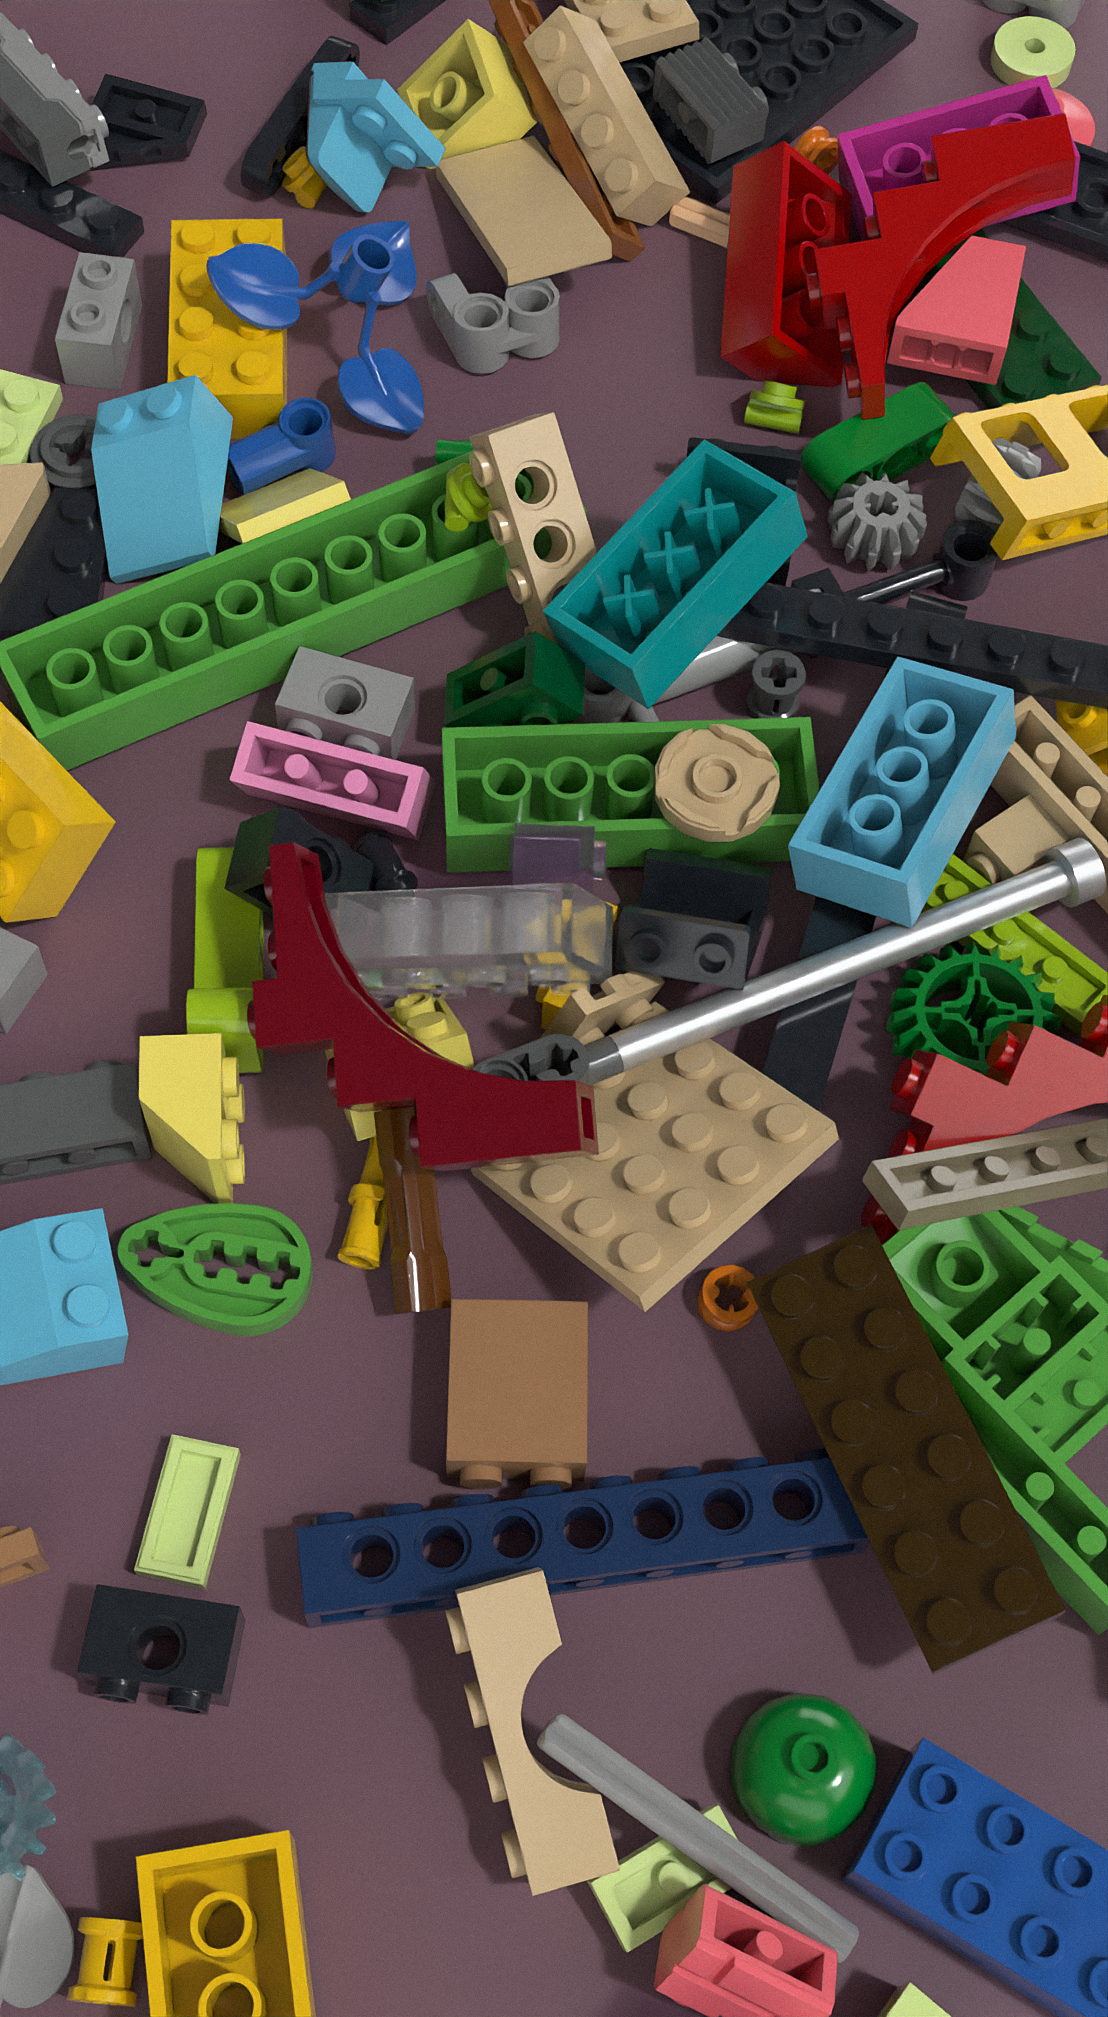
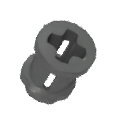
M773 650L767 651L757 658L751 675L754 687L748 691L746 708L751 717L754 719L792 718L797 715L800 701L798 693L804 686L806 676L804 664L797 656L788 651ZM774 666L779 667L776 679L771 678ZM775 700H780L778 711L773 712Z

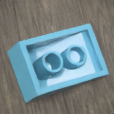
M196 375L98 404L91 453L109 576L116 584L188 566L215 555L233 417Z
M103 1208L33 1219L0 1231V1386L123 1363L129 1334Z

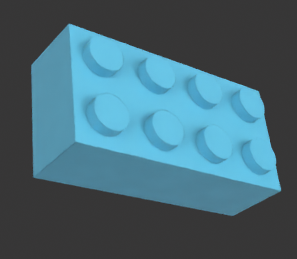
M897 657L788 844L796 889L912 928L1016 738L1014 689Z

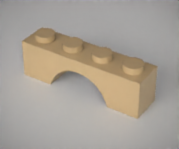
M537 1567L455 1590L459 1607L445 1610L456 1654L467 1651L471 1652L477 1680L465 1683L464 1688L474 1728L489 1725L496 1754L484 1757L482 1760L493 1803L508 1800L515 1829L501 1832L512 1879L526 1875L532 1896L620 1871L600 1792L588 1783L565 1779L545 1768L531 1753L523 1736L521 1707L526 1686L539 1664L562 1645L543 1570Z

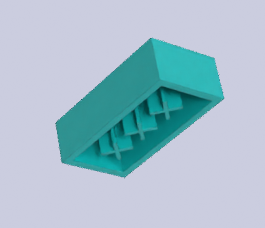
M704 439L543 610L558 646L584 662L585 668L649 709L808 537L796 492Z

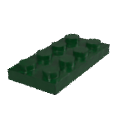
M982 229L971 235L989 239ZM971 236L954 246L925 274L905 303L906 305L918 295ZM1020 277L1008 346L996 385L965 380L989 410L999 408L1008 403L1018 404L1042 399L1051 394L1061 395L1085 390L1091 386L1099 385L1102 376Z

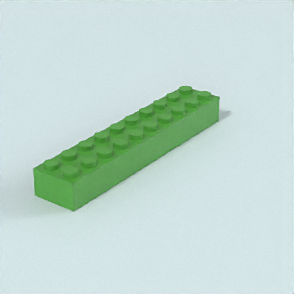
M470 452L0 641V680L20 722L66 770H70L286 679L299 646L339 657L508 586L506 571L511 566L504 545L500 546L492 535L488 518L481 522L471 521L468 523L467 529L459 532L448 530L445 527L446 474L461 463H470ZM523 469L516 477L515 490L518 497L525 502L533 493L534 482L530 473ZM583 505V508H584V511H585V514H586V517H587V510H586V508H585L584 505ZM541 528L537 532L533 542L534 551L541 560L547 557L552 547L551 536L545 528Z

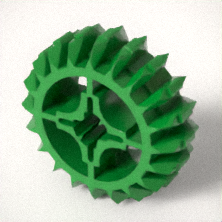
M972 940L964 946L961 955H959L947 943L944 947L940 948L937 958L925 952L918 959L915 969L908 968L902 974L898 984L900 988L892 993L888 1006L893 1013L889 1015L886 1022L887 1033L896 1036L890 1047L892 1056L912 1059L916 1049L938 1053L986 1076L990 1068L987 1065L986 1055L996 1036L1001 1031L1007 1030L1010 1022L1035 1025L1054 1035L1057 1034L1061 1026V1016L1051 1013L1055 1004V993L1036 991V988L1043 982L1042 972L1025 976L1021 972L1024 965L1022 955L1012 959L1010 963L1000 959L1001 951L999 944L991 948L988 955L979 954ZM961 990L959 998L955 1001H941L939 1007H925L930 1000L940 994ZM968 1011L969 1020L964 1021L965 1015ZM973 1022L977 1024L976 1028L970 1026L969 1023ZM981 1028L982 1032L978 1038L977 1030Z

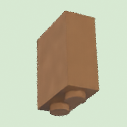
M451 1299L446 1449L447 1478H460V1485L473 1489L500 1487L502 1479L530 1480L531 1487L555 1484L562 1486V1490L570 1488L572 1481H584L587 1467L588 1301Z

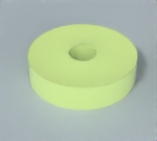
M1034 16L1019 17L1006 22L997 31L990 55V62L995 74L1008 85L1047 75L1051 87L1055 88L1061 85L1070 73L1076 51L1075 43L1069 32L1054 21Z

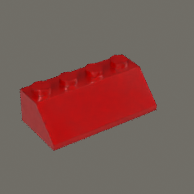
M785 141L733 166L720 357L755 381L764 382L766 380L786 384L835 387L842 384L844 351L840 352L836 328L823 330L820 308L809 309L805 274L815 273L814 249L849 243L852 194Z

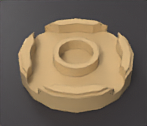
M709 724L708 729H700L693 732V728L678 733L662 749L654 771L655 801L665 819L683 834L706 842H732L754 833L770 818L780 788L779 772L777 775V770L773 765L774 758L768 747L748 731L727 724Z

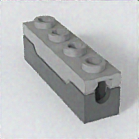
M1 12L0 129L52 187L90 170V167L95 168L108 162L109 157L104 138L109 136V130L100 109L95 104L89 106L83 100L74 81L70 78L65 80L58 73L51 57L47 53L41 55L37 51L26 30L23 28L18 30Z

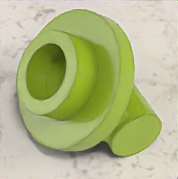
M764 380L762 391L751 389L744 423L799 434L803 416L802 410L806 401L795 398L797 387Z
M461 463L455 466L446 474L445 527L448 530L459 532L467 529L468 523L471 521L481 522L487 519L488 512L492 510L486 487L479 486L472 473L470 463Z

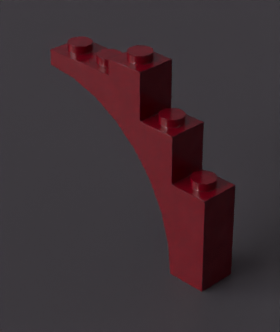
M294 842L269 846L270 866L266 867L264 871L263 881L267 900L273 906L274 931L268 937V955L272 967L277 971V978L252 981L253 1000L248 1004L247 1023L251 1036L256 1040L257 1049L279 1055L333 1049L334 1057L329 1059L327 1065V1080L331 1094L337 1098V1107L357 1112H369L416 1106L417 1116H413L410 1120L409 1138L414 1155L420 1157L421 1168L449 1171L599 1155L593 1086L577 1080L521 1081L480 1073L443 1057L407 1032L370 994L345 954L326 904L318 854Z

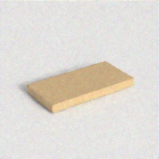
M535 136L440 160L438 167H436V175L440 184L508 286L612 258L610 238Z

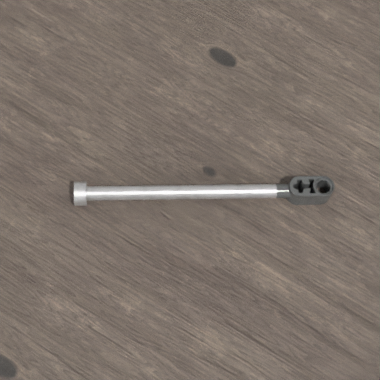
M1076 838L1047 850L1044 857V865L920 913L912 928L898 923L891 924L746 981L743 990L734 988L723 990L586 1045L566 1034H552L486 1059L477 1064L473 1070L521 1081L577 1080L593 1085L1053 901L1059 900L1067 907H1074L1103 895L1106 888L1104 867L1093 846L1083 838Z

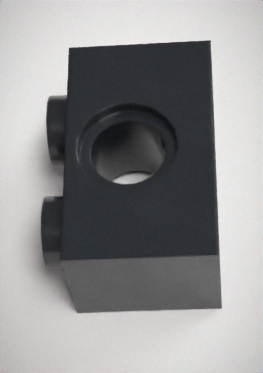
M281 806L240 822L224 889L273 916V906L267 900L263 881L264 871L266 867L270 866L269 846L294 842L319 856L326 904L338 937L361 929L374 868L372 861L352 850L351 846L344 840L331 837L305 821V818L300 813Z
M97 1584L77 1673L87 1685L95 1686L93 1696L103 1700L135 1704L138 1693L167 1697L165 1707L188 1714L207 1715L210 1704L229 1707L246 1620L240 1606ZM167 1636L175 1638L180 1642L179 1655L169 1667L153 1670L144 1666V1652L153 1640Z

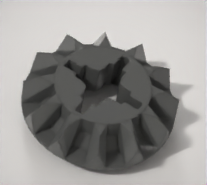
M83 414L63 416L51 421L36 434L30 450L32 463L43 462L48 483L59 488L88 489L89 486L96 484L91 453L96 417ZM86 444L88 459L80 458L76 464L70 466L68 456H76L79 450H83Z

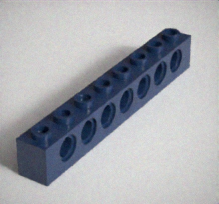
M825 1448L802 1452L795 1456L794 1463L769 1466L767 1458L752 1457L729 1463L726 1472L703 1475L700 1474L698 1467L683 1466L659 1473L658 1481L632 1484L630 1476L615 1475L592 1481L589 1490L563 1493L562 1486L539 1485L523 1490L521 1492V1499L493 1502V1496L490 1494H470L453 1499L451 1501L452 1508L424 1511L423 1505L420 1503H402L382 1509V1517L354 1520L352 1513L334 1512L312 1518V1526L296 1528L304 1615L308 1628L453 1609L459 1607L455 1590L537 1567L543 1570L549 1595L552 1596L862 1554L870 1541ZM785 1492L795 1494L804 1502L807 1508V1517L796 1521L783 1518L775 1510L772 1497ZM712 1502L727 1503L737 1512L739 1525L729 1530L717 1529L706 1520L703 1508ZM644 1511L659 1512L668 1520L671 1532L661 1539L646 1538L637 1531L633 1519ZM587 1520L599 1528L602 1540L592 1548H577L568 1542L563 1530L573 1521ZM518 1529L530 1537L533 1547L526 1555L520 1558H508L496 1550L493 1541L504 1530ZM439 1538H448L460 1545L463 1555L456 1564L446 1568H439L427 1562L423 1552L432 1541ZM367 1548H381L391 1555L393 1559L392 1564L384 1574L377 1577H365L357 1573L353 1568L356 1556Z

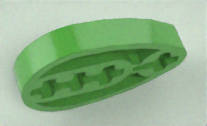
M217 1203L169 1210L131 1225L122 1234L118 1243V1257L124 1273L152 1301L178 1317L204 1328L231 1335L258 1336L279 1329L299 1313L307 1301L312 1287L313 1267L305 1236L290 1218L269 1207L237 1203ZM150 1241H158L161 1252L167 1256L165 1258L154 1257L150 1267H142L138 1255L134 1253L135 1250L145 1251ZM215 1252H223L228 1265L243 1267L247 1257H255L258 1260L259 1269L269 1273L276 1272L279 1268V1263H289L292 1275L298 1277V1279H287L283 1289L272 1288L270 1276L266 1274H253L250 1284H242L239 1281L237 1271L230 1268H220L216 1278H208L205 1268L200 1264V1261L209 1262L214 1257Z

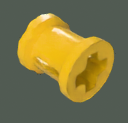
M80 1918L78 1931L85 1935L77 1984L70 1986L68 1989L67 2000L135 2007L138 1994L131 1990L138 1940L143 1939L142 1923L107 1918ZM108 1943L112 1945L108 1979L105 1981L103 1974Z

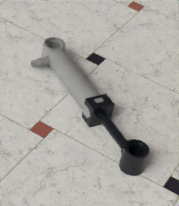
M970 519L957 521L945 531L939 552L934 553L932 561L846 592L842 591L829 567L792 580L791 587L881 604L909 594L911 591H917L935 584V587L943 595L952 600H974L987 589L998 558V554L990 544L996 532L981 521ZM716 636L654 704L751 670L757 658L767 651L782 650L792 654L798 652ZM808 654L809 657H810V659L819 656V655ZM585 668L583 715L572 720L574 724L622 723L627 714L630 715L633 722L660 721L652 706L649 709L645 708ZM601 691V692H605V693H607V694L597 695V694H593V693H591V692Z

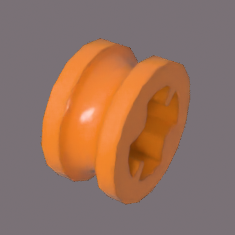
M815 126L808 130L794 147L795 150L827 175L838 164L837 139L834 137L830 138L829 132L822 126Z
M724 1265L712 1270L704 1280L697 1300L699 1313L705 1322L715 1329L723 1331L739 1330L747 1325L758 1309L747 1285V1282L755 1279L754 1275L745 1268L736 1265ZM725 1284L726 1291H729L732 1285L742 1290L744 1294L739 1302L742 1308L741 1311L734 1312L732 1304L727 1311L716 1304L720 1293L718 1285Z

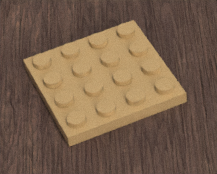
M653 1002L651 1005L654 1011L636 1020L632 1026L670 1011L657 1002ZM708 1038L591 1085L594 1088L599 1155L470 1169L473 1176L641 1310L646 1312L838 1141L839 1137L834 1121Z

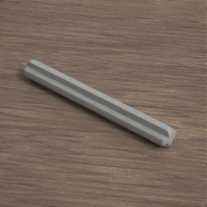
M556 1713L547 1722L537 1741L539 1749L773 1919L834 1949L838 1953L837 1963L843 1962L848 1957L859 1937V1930L856 1925L568 1716Z

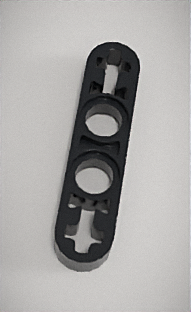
M333 35L323 42L247 150L241 168L242 186L268 197L273 196L278 191L286 176V173L282 170L285 162L297 149L302 146L306 147L309 80L314 74L311 71L314 63L354 62L358 67L360 51L357 44Z

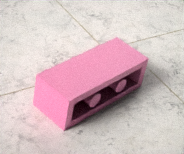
M249 721L246 723L229 779L250 796L365 827L387 831L391 834L418 841L420 840L436 785L434 779L423 767Z

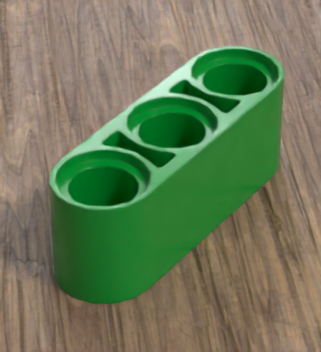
M918 382L885 399L884 417L862 420L860 412L815 437L802 451L800 467L834 505L837 493L842 488L843 483L855 485V481L862 472L873 481H878L886 471L888 479L891 481L930 460L943 435L944 427L956 415L926 382Z

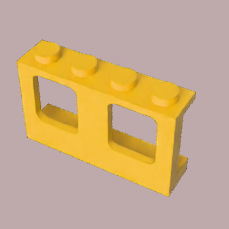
M1094 385L1085 390L1061 395L1051 394L1042 399L1018 404L1008 403L999 408L975 413L964 412L953 417L944 427L943 435L930 459L936 467L963 461L1000 512L1004 521L990 544L1001 560L1108 534V458L1102 454L1087 434L1108 428V385ZM1001 437L1012 443L1016 441L1026 447L1043 443L1063 472L1027 480L1019 478L1011 470L992 441Z

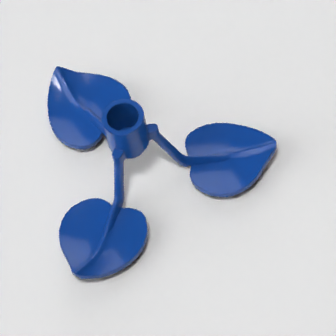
M407 221L372 223L344 232L336 238L330 248V266L327 271L305 287H298L299 273L293 262L280 250L269 245L258 243L241 244L230 248L220 255L208 258L206 265L208 276L219 298L243 321L262 329L280 330L293 326L300 316L298 300L310 298L331 281H337V288L345 299L354 303L364 301L366 308L358 343L360 358H349L340 366L336 380L338 394L346 408L365 423L404 434L416 433L424 417V399L421 384L415 370L407 359L396 350L383 348L371 354L369 348L378 304L388 306L401 304L412 295L416 287L417 273L410 245V228Z

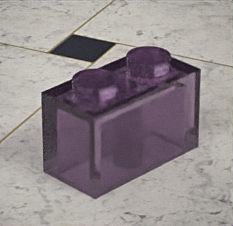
M510 824L508 888L523 891L592 893L593 879L604 880L606 841L594 840L595 826Z

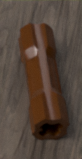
M416 1106L374 1112L379 1165L383 1171L392 1254L390 1269L395 1314L451 1308L452 1299L448 1261L443 1249L435 1170L420 1167V1157L414 1155L410 1144L409 1124L411 1118L417 1116Z

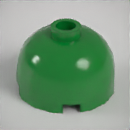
M793 1693L767 1701L746 1719L731 1748L729 1780L739 1809L759 1829L768 1833V1837L781 1844L813 1847L839 1838L863 1816L875 1790L876 1757L866 1729L848 1708L826 1696Z

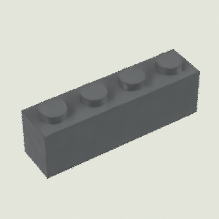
M99 1061L90 1064L84 1071L60 1075L51 1072H35L23 1076L19 1082L0 1085V1185L152 1159L148 1128L139 1101V1078L134 1062L121 1064L117 1061Z

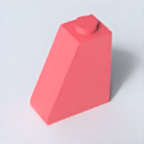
M971 236L897 316L887 364L996 385L1008 346L1026 246Z

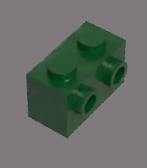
M534 631L447 674L443 726L455 728L565 724L583 715L585 663Z

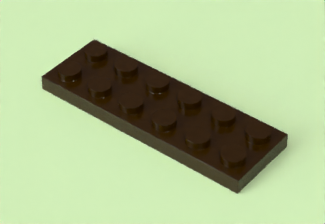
M872 1224L747 1282L932 1674L941 1672L1065 1614L1066 1609Z

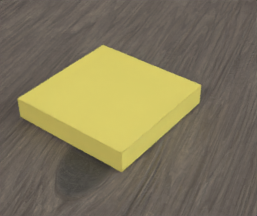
M309 468L223 503L218 532L243 544L351 499L343 480Z

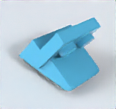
M354 62L314 63L311 69L314 74L309 80L306 157L324 183L357 212L372 211L391 167L402 169L438 167L446 148L385 79H368Z

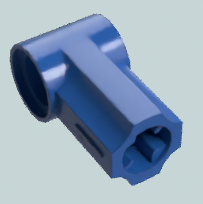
M302 397L292 400L280 412L278 422L231 443L229 446L227 471L238 492L246 495L294 471L302 472L311 468L323 472L329 468L335 460L336 446L328 407L314 398Z

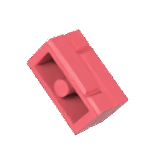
M703 1884L688 1900L685 1909H680L664 1927L660 1938L654 1987L656 1991L670 1997L677 2004L690 2007L708 2017H829L835 2004L838 1953L834 1949Z

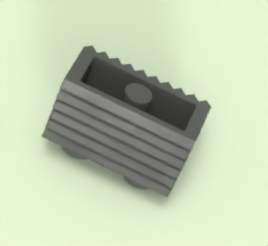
M704 37L701 42L696 41L692 47L687 44L683 51L678 48L674 54L669 52L665 58L659 57L655 65L654 100L659 102L660 108L665 110L666 116L671 117L672 123L676 122L678 130L682 129L683 135L688 137L689 143L694 144L695 150H699L701 157H705L707 164H711L764 139L766 119L769 113L766 96L759 87L751 88L742 78L734 58L729 53L722 54L707 37Z

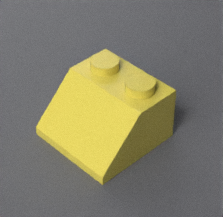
M467 19L397 89L402 100L446 148L441 160L519 140L537 123V119L530 108L531 102L525 85L513 70L512 62L514 58L508 44L470 19Z

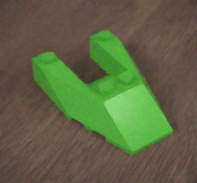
M1019 1206L900 1230L882 1246L1056 1591L1099 1636L1108 1629V1508L1067 1467L1066 1463L1108 1425V1261L1100 1257L1103 1253L1101 1250L1080 1239L1075 1243L1037 1223L1038 1216Z

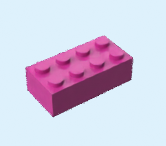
M1047 75L837 134L839 181L841 186L852 194L851 214L861 241H865L864 218L873 216V192L923 184L921 163L931 159V136L1062 114ZM1072 135L1071 139L1076 156L1072 195L1027 206L986 226L1076 201L1080 155Z

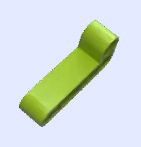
M234 847L198 848L196 860L194 989H188L187 1034L221 1033L226 1057L238 1058L239 1074L262 1073L263 1050L256 1048V1040L250 1034L247 1023V1008L249 1002L253 1000L252 981L264 980V911L224 889Z

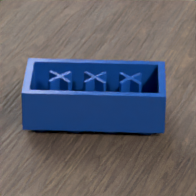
M923 1737L908 1751L841 1881L1057 2017H1108V1850Z

